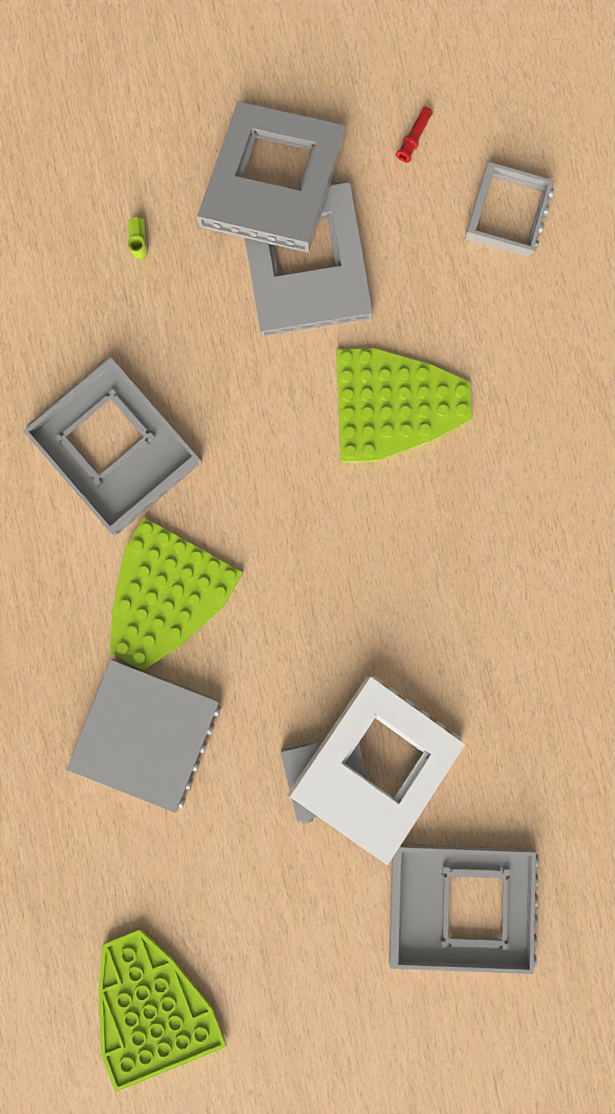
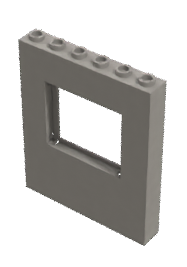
M238 101L197 215L199 227L309 253L346 139V125ZM256 138L311 150L299 190L243 178Z
M337 182L335 185L330 186L320 219L328 218L336 267L279 276L274 245L245 238L261 337L372 319L373 311L350 182Z
M111 357L104 359L94 372L87 373L81 383L73 385L68 394L59 397L55 401L56 404L45 409L41 413V417L36 421L33 420L28 423L23 431L114 536L122 532L202 463ZM111 399L144 438L98 475L66 436Z
M401 844L392 858L390 969L534 974V967L537 966V957L534 954V947H537V935L534 934V929L538 925L537 914H535V907L538 906V896L535 894V887H538V875L536 874V867L539 865L538 854L532 848ZM450 876L503 878L502 940L448 938Z

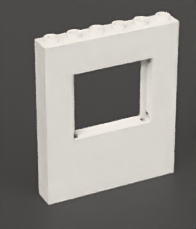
M373 676V678H365L287 795L388 866L465 744L460 741L462 739L454 732L448 733L445 730L446 726L438 721L433 722L430 720L428 713L423 710H416L414 703L406 698L404 700L398 697L399 693L391 687L387 689L382 685V680ZM375 718L423 752L394 798L345 764Z

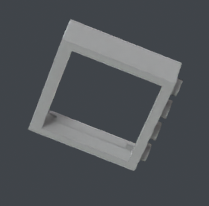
M488 162L465 239L530 257L532 252H536L539 241L536 239L538 234L541 235L544 223L541 222L542 218L547 216L549 210L547 201L548 199L551 200L554 189L552 184L554 180ZM491 177L542 192L527 245L476 231Z

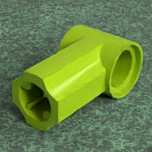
M138 217L128 220V247L134 258L144 259L148 254L145 221ZM141 246L140 249L135 250V247Z

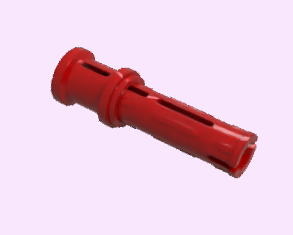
M424 106L410 133L403 138L401 148L395 153L396 157L402 162L409 163L412 159L413 151L419 146L418 140L433 114L429 107Z

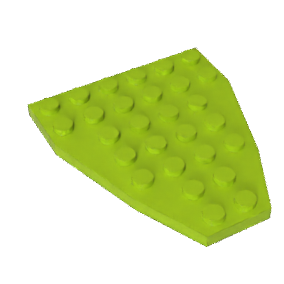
M375 348L336 350L341 463L380 461L432 442L472 420L470 381L434 365Z
M143 517L123 554L112 608L110 653L145 671L179 648L226 605L243 572Z
M139 928L104 942L98 988L101 1056L115 1092L227 1046L213 1006L174 958L144 930Z

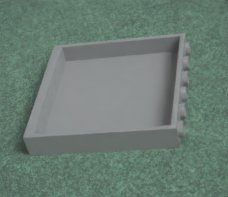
M111 659L66 770L176 813L179 808H183L186 798L183 797L184 793L191 788L193 783L191 775L193 771L197 772L201 762L198 760L200 753L204 754L208 744L205 742L207 735L211 736L215 726L212 724L214 716L218 717L222 706H219L220 700Z

